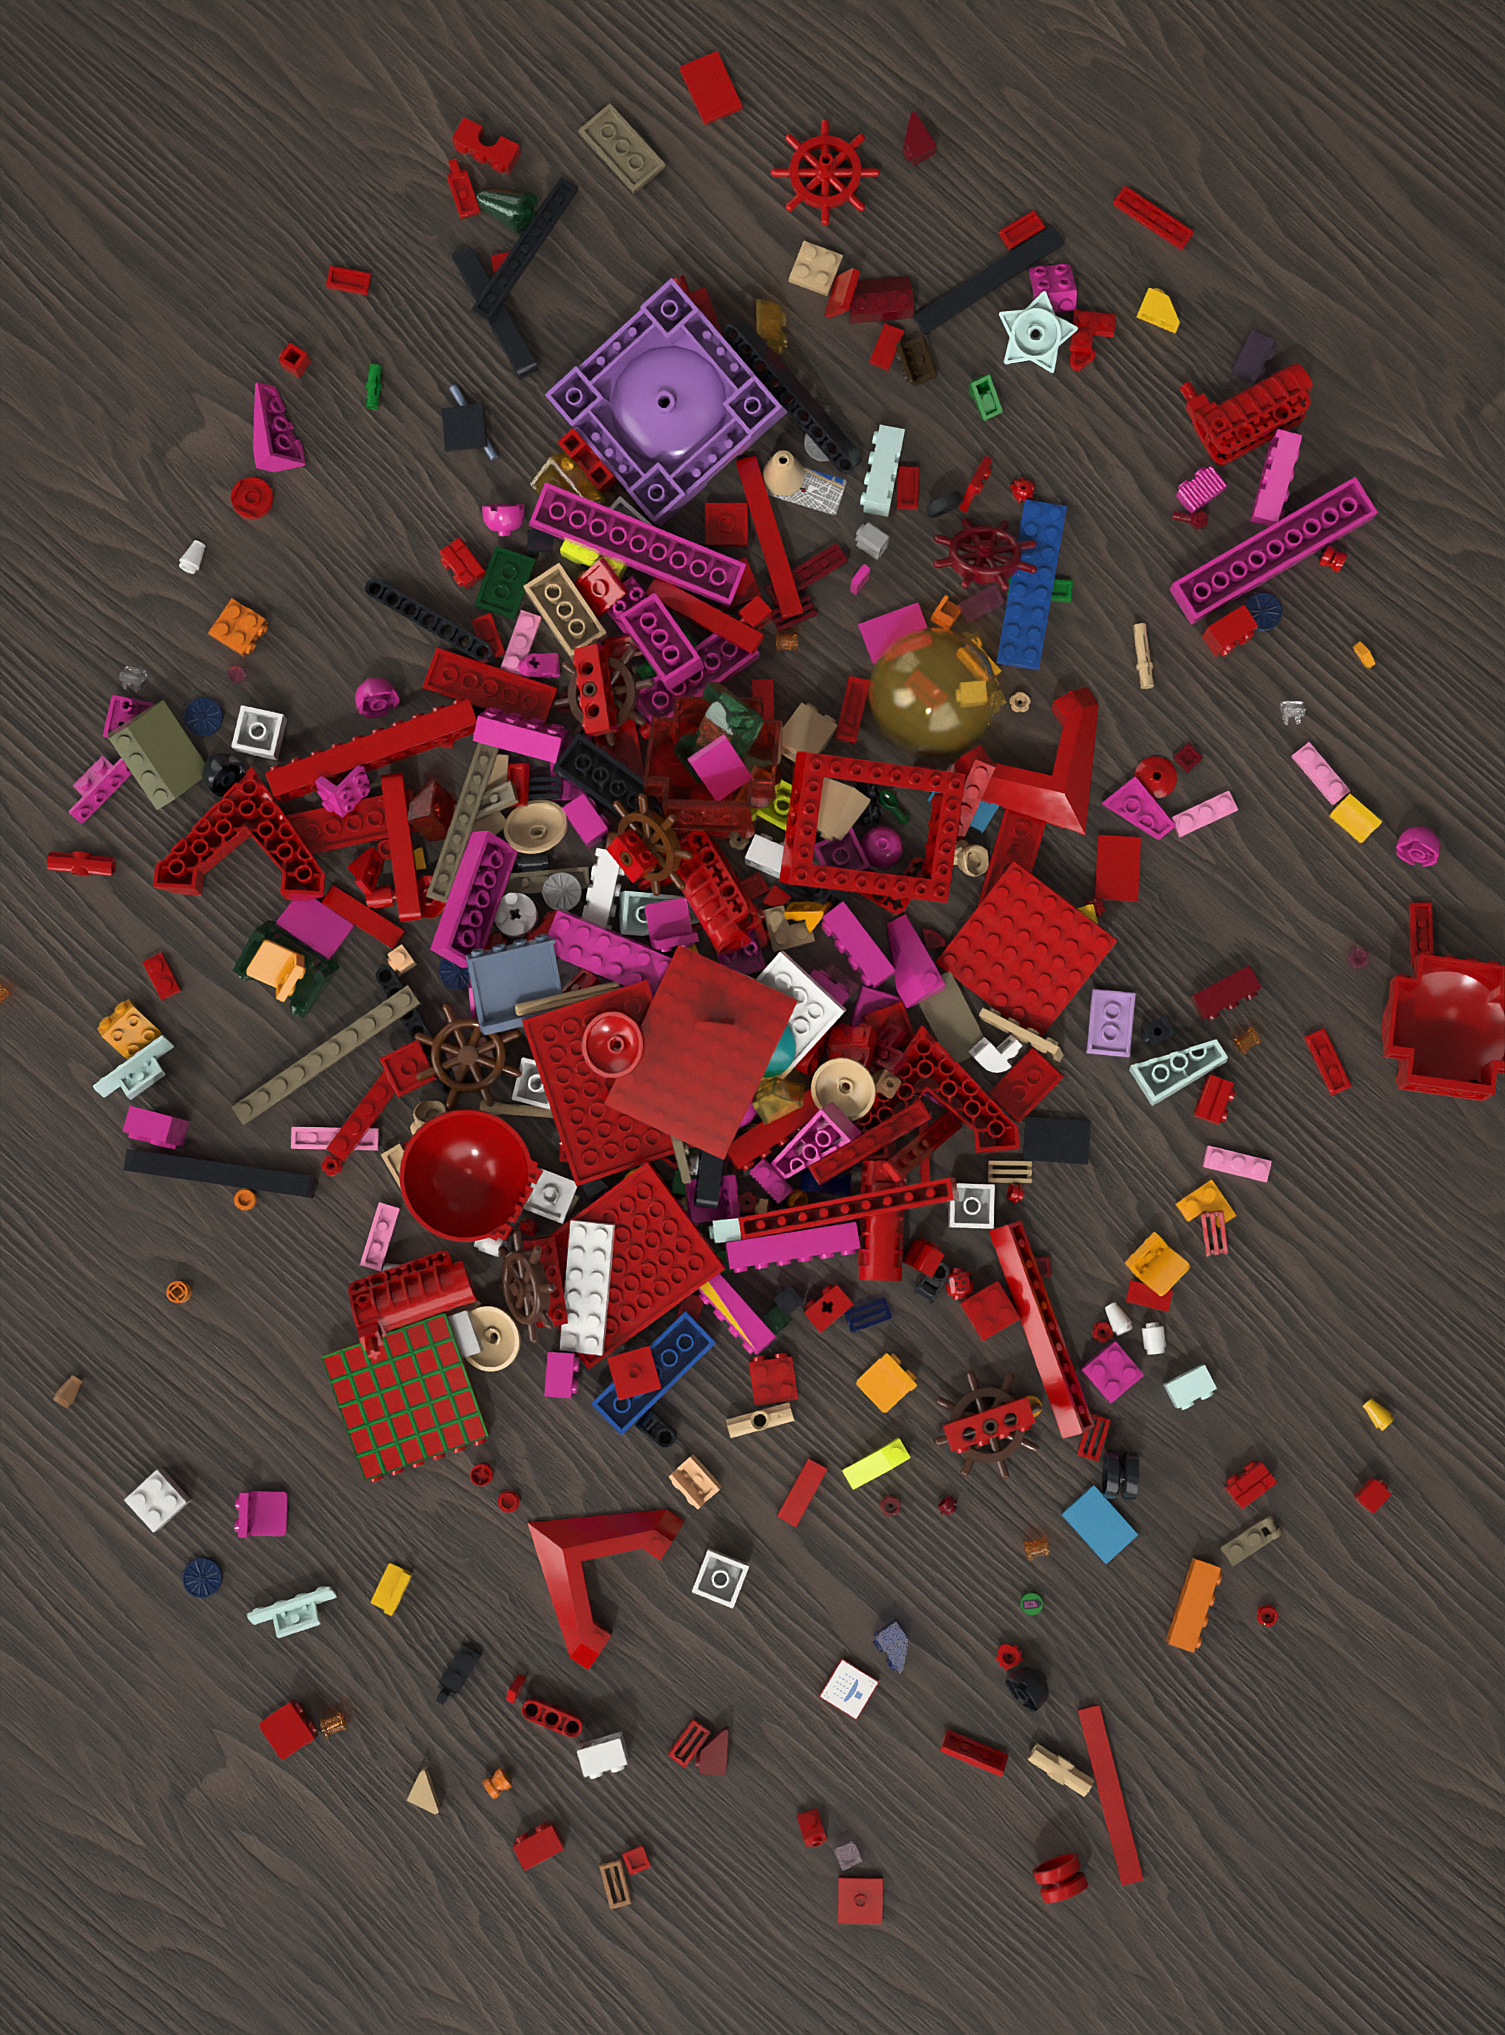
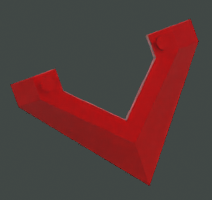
M1088 687L1072 690L1053 701L1051 710L1062 725V732L1052 776L994 763L996 768L981 801L1002 806L1004 809L1036 820L1040 819L1048 824L1063 829L1067 828L1085 836L1099 703ZM979 745L960 757L946 771L966 774V782L977 756L991 763L993 762L983 747Z
M252 767L238 783L236 782L223 795L224 798L219 803L217 802L192 827L193 830L171 849L163 861L160 860L155 865L154 888L183 895H202L204 874L247 838L252 836L282 871L280 894L286 900L309 901L324 896L325 873Z
M923 1026L920 1027L903 1052L909 1059L899 1072L894 1075L901 1080V1084L893 1098L888 1099L882 1093H876L875 1101L870 1110L863 1117L857 1119L854 1124L863 1134L917 1102L925 1093H928L973 1132L975 1154L1020 1149L1018 1126L1010 1120L1003 1110ZM888 1145L862 1161L888 1160Z
M668 1509L528 1522L565 1644L572 1660L589 1670L613 1633L594 1620L583 1561L637 1549H643L658 1560H661L685 1522L683 1519Z

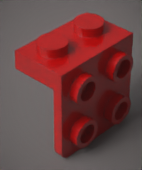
M295 1698L259 1723V1728L280 1759H286L304 1745L312 1742L319 1735L316 1725L312 1720L309 1721L305 1715L304 1707Z

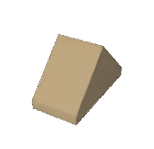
M424 1767L407 1801L433 1814H437L440 1812L441 1806L428 1767Z

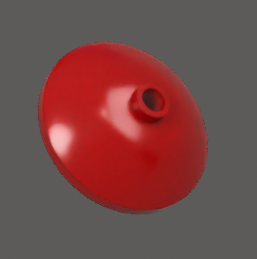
M606 1012L598 1015L588 1024L583 1034L582 1051L587 1064L594 1072L608 1078H619L635 1070L642 1060L645 1049L644 1036L640 1026L633 1018L621 1012ZM618 1041L622 1044L620 1049L617 1047Z

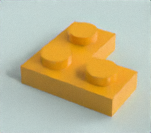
M1213 1180L1208 1181L1175 1203L1187 1222L1205 1210L1206 1212L1223 1210L1224 1223L1237 1216ZM1215 1216L1217 1228L1220 1227L1219 1216Z

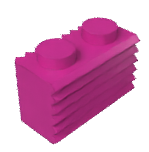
M1212 465L1207 469L1205 467L1201 468L1194 474L1196 478L1190 482L1187 479L1178 486L1179 491L1176 497L1190 515L1214 499L1227 487L1225 481Z
M765 1158L750 1171V1175L756 1178V1182H759V1185H762V1188H765V1191H768V1194L774 1197L773 1200L776 1201V1204H780L794 1191Z

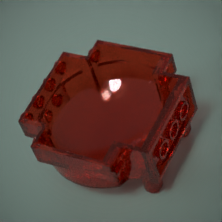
M676 696L673 718L664 716L659 718L652 717L643 785L646 795L656 796L658 803L662 804L665 819L670 814L676 816V821L672 825L676 835L684 837L690 831L738 832L741 837L747 839L755 834L757 810L770 806L772 801L777 798L782 778L780 761L783 740L782 721L774 719L763 720L764 708L762 698ZM724 734L753 778L722 800H715L688 761V758Z

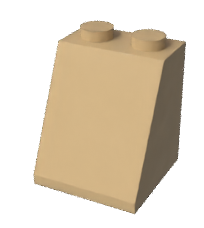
M801 703L775 738L773 749L793 762L796 760L797 751L821 754L836 732L838 725L835 724L836 721L828 715L822 716L817 713L818 709L813 705Z
M824 777L816 832L821 833L820 837L832 841L834 838L841 841L868 806L870 799L851 786Z

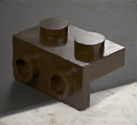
M924 336L917 337L904 344L900 342L896 344L897 351L895 353L898 361L903 364L904 370L902 373L906 382L917 386L938 376Z

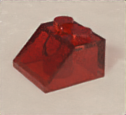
M435 779L430 780L410 802L407 821L429 842L446 839L455 812L454 806L457 802Z

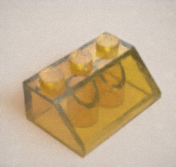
M565 451L551 456L530 483L539 496L546 482L600 505L606 499Z

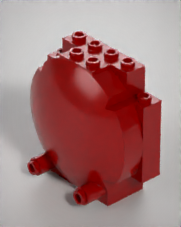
M1422 952V954L1415 957L1412 976L1398 974V976H1395L1390 981L1389 1000L1383 1013L1381 1032L1384 1045L1383 1057L1398 1059V1073L1395 1078L1397 1089L1485 1101L1495 1095L1497 1073L1505 1074V965H1500L1501 963L1498 961L1483 963L1479 962L1477 958H1465V960L1457 959L1455 955L1440 957L1435 956L1433 952Z

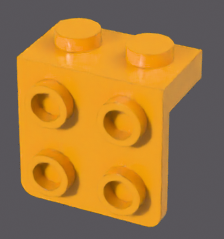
M264 940L249 964L246 973L257 980L275 987L276 999L284 1002L288 995L291 996L293 994L296 981L302 979L305 974L304 956L273 941Z
M130 999L118 1004L115 1012L110 1017H105L97 1028L101 1036L127 1060L161 1036L160 1030L138 1011Z
M1155 1232L1125 1262V1265L1131 1272L1159 1296H1164L1190 1268V1264L1168 1247Z
M885 1353L856 1381L857 1386L883 1413L888 1412L902 1397L917 1386L914 1382L917 1378L909 1369L904 1371L899 1366L902 1362L893 1353L890 1356L888 1353Z

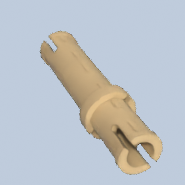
M1146 624L1133 625L1138 660L1136 668L1140 675L1141 689H1149L1154 687V681L1152 676L1153 663L1150 659Z

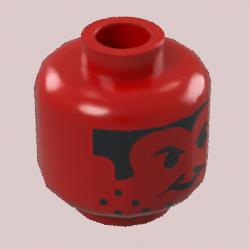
M964 1267L951 1268V1273H949L945 1281L947 1295L952 1296V1299L970 1297L969 1294L974 1291L972 1273L964 1271Z

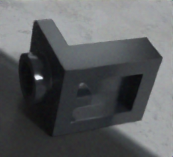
M816 887L811 900L822 905L827 900L834 904H837V902H844L846 904L850 897L841 890Z

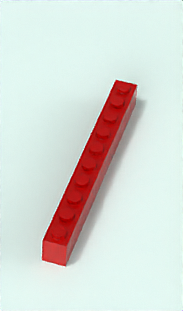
M946 1178L740 1217L738 1221L742 1240L955 1201L959 1200L956 1178Z
M1020 1220L989 1231L1062 1438L1082 1434L1095 1428L1022 1221Z

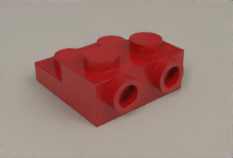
M840 1023L839 1027H832L828 1046L831 1049L828 1060L839 1057L850 1058L860 1062L869 1070L878 1038L877 1033L867 1023H860L859 1026Z
M786 1352L774 1354L773 1359L767 1360L765 1356L752 1357L753 1362H749L755 1406L798 1400L792 1356H787Z

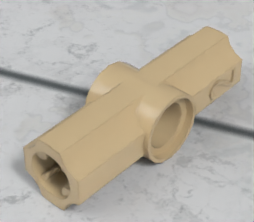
M789 1402L726 1419L731 1438L794 1421ZM762 1414L766 1417V1423L763 1426H757L754 1423L756 1415Z
M1038 1743L1030 1752L1028 1760L1047 1772V1775L1058 1783L1067 1785L1084 1797L1091 1789L1094 1780L1075 1768V1765L1064 1757L1055 1755Z

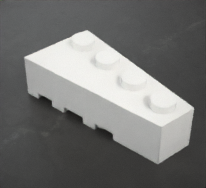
M597 848L595 856L598 857L597 864L595 863L592 867V884L588 887L586 895L587 905L584 906L582 918L612 930L609 921L610 917H615L617 909L614 900L615 896L619 897L622 884H619L620 875L624 876L625 874L607 850Z

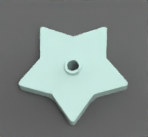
M1045 291L1025 310L999 312V316L1010 336L1004 363L1010 364L1031 360L1053 373L1058 347L1076 332L1078 327L1054 314ZM1034 329H1037L1040 332V335L1037 338H1034L1031 335Z

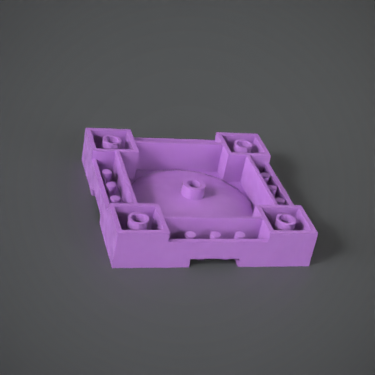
M672 278L641 305V310L579 367L575 366L545 394L567 422L579 433L653 523L660 527L708 485L707 482L738 454L741 455L787 413L785 408ZM669 398L670 405L667 408H662L663 400Z

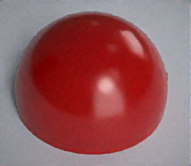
M456 1109L431 1118L413 1134L403 1152L399 1180L402 1196L410 1213L420 1225L431 1233L459 1242L479 1241L486 1238L497 1241L498 1237L506 1241L513 1228L509 1224L511 1222L516 1223L524 1205L534 1190L531 1184H537L543 1170L537 1167L538 1162L531 1159L523 1139L506 1121L482 1110Z

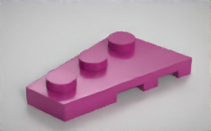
M1136 777L1132 778L1101 804L1157 840H1160L1176 827Z

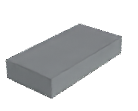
M470 1309L448 1317L462 1358L484 1351Z

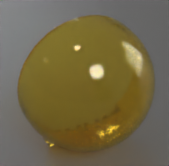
M944 628L918 629L900 636L879 656L869 681V704L877 726L894 745L908 753L923 757H942L957 753L975 742L989 725L993 714L1001 711L1000 706L1007 704L1002 690L997 691V687L1000 685L985 650L980 649L983 647L978 632L969 635L968 631L960 634Z

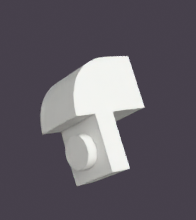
M1010 1035L995 1048L984 1037L968 1052L986 1070L999 1073L1012 1067L1007 1060L1017 1055L1022 1045Z

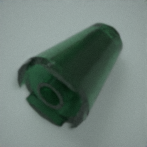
M485 187L477 195L479 208L520 235L522 231H525L537 213L533 211L534 205L538 206L537 196L532 192Z

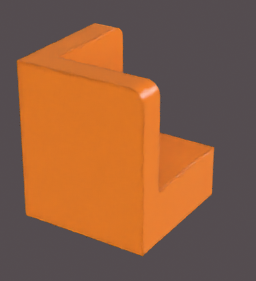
M945 594L934 611L931 621L949 631L962 609L948 600L949 596Z

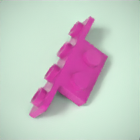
M102 755L73 785L83 797L69 810V814L81 824L132 774L122 758L112 765Z

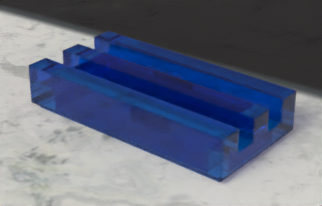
M885 1298L844 1313L851 1333L892 1319ZM883 1304V1308L853 1319L850 1318L852 1314ZM882 1312L886 1313V1316L867 1322L857 1327L853 1326V1323L880 1314Z

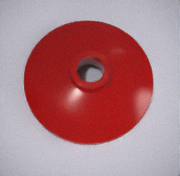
M1154 756L1144 759L1137 766L1134 777L1139 780L1153 799L1166 797L1176 786V770L1171 762L1162 757ZM1154 773L1160 774L1159 780L1153 778Z
M432 875L423 876L418 880L422 917L425 918L439 916L446 906V903L426 897Z

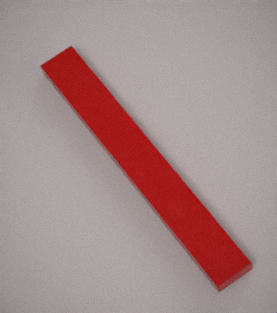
M756 455L735 461L782 618L785 619L802 614L801 602Z
M1097 1704L1077 1709L1121 1885L1143 1881L1100 1706Z

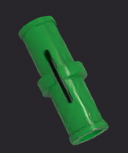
M370 364L368 365V383L365 384V389L367 390L365 407L377 410L379 409L380 391H382V385L380 384L382 366Z

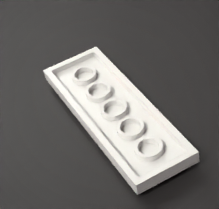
M571 1220L564 1292L568 1324L562 1325L560 1350L594 1355L604 1354L615 1224Z

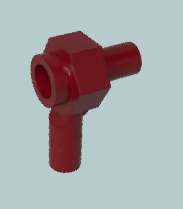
M1202 510L1193 512L1191 515L1173 511L1172 520L1189 523L1195 530L1206 528L1209 517Z

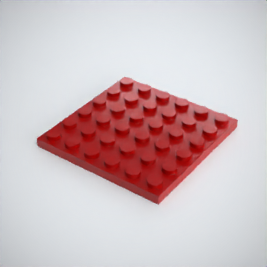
M1014 860L935 963L945 971L952 973L953 977L1007 1019L1012 1018L1020 1023L1019 1027L1025 1030L1028 1027L1034 1029L1039 1033L1038 1036L1042 1037L1118 939Z

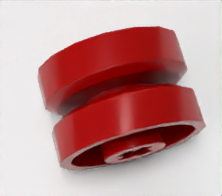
M1076 1853L1054 1857L1039 1864L1032 1870L1036 1883L1043 1885L1039 1891L1044 1903L1049 1904L1066 1900L1081 1893L1089 1886L1084 1872L1078 1871L1081 1863Z

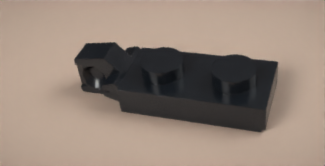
M465 1643L462 1645L440 1680L438 1688L442 1691L436 1699L437 1702L443 1705L449 1695L454 1698L459 1693L482 1654Z

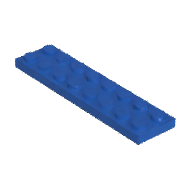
M1025 499L1018 542L1033 539L1037 542V545L1034 548L1022 550L1021 561L1035 565L1037 572L1032 574L1018 569L1011 577L996 664L1039 671L1067 506Z

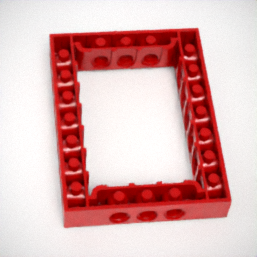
M797 751L779 882L948 903L966 774ZM824 777L939 792L934 794L931 799V819L928 822L929 833L927 843H925V862L922 864V874L928 879L812 864Z

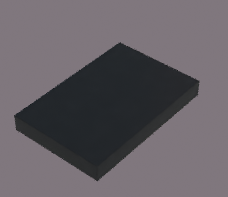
M1025 1117L1022 1160L1088 1165L1091 1121Z

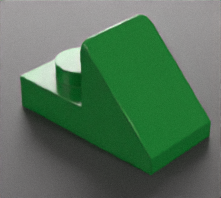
M989 373L969 382V395L975 400L983 421L1003 412Z

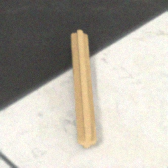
M611 982L518 1003L515 1005V1011L518 1016H524L559 1008L618 989L620 985L617 982Z

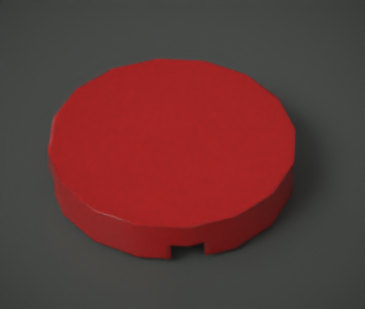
M253 476L238 481L232 488L230 496L235 511L243 518L250 520L260 519L267 515L274 502L273 491L268 483L261 478Z

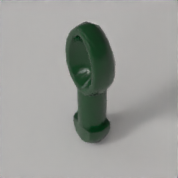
M881 790L879 792L881 805L891 810L901 824H908L910 818L897 805L895 795L888 790Z

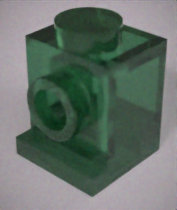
M778 1305L761 1319L775 1335L791 1322V1319Z

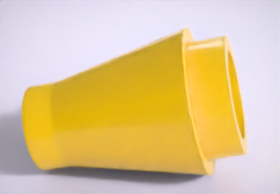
M1373 1398L1362 1406L1375 1427H1379L1382 1431L1395 1420L1391 1416L1393 1413L1378 1404Z

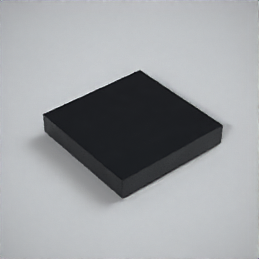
M484 404L442 408L446 452L488 447Z

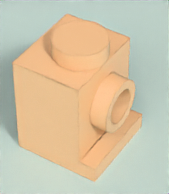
M402 944L388 954V963L399 977L417 965Z

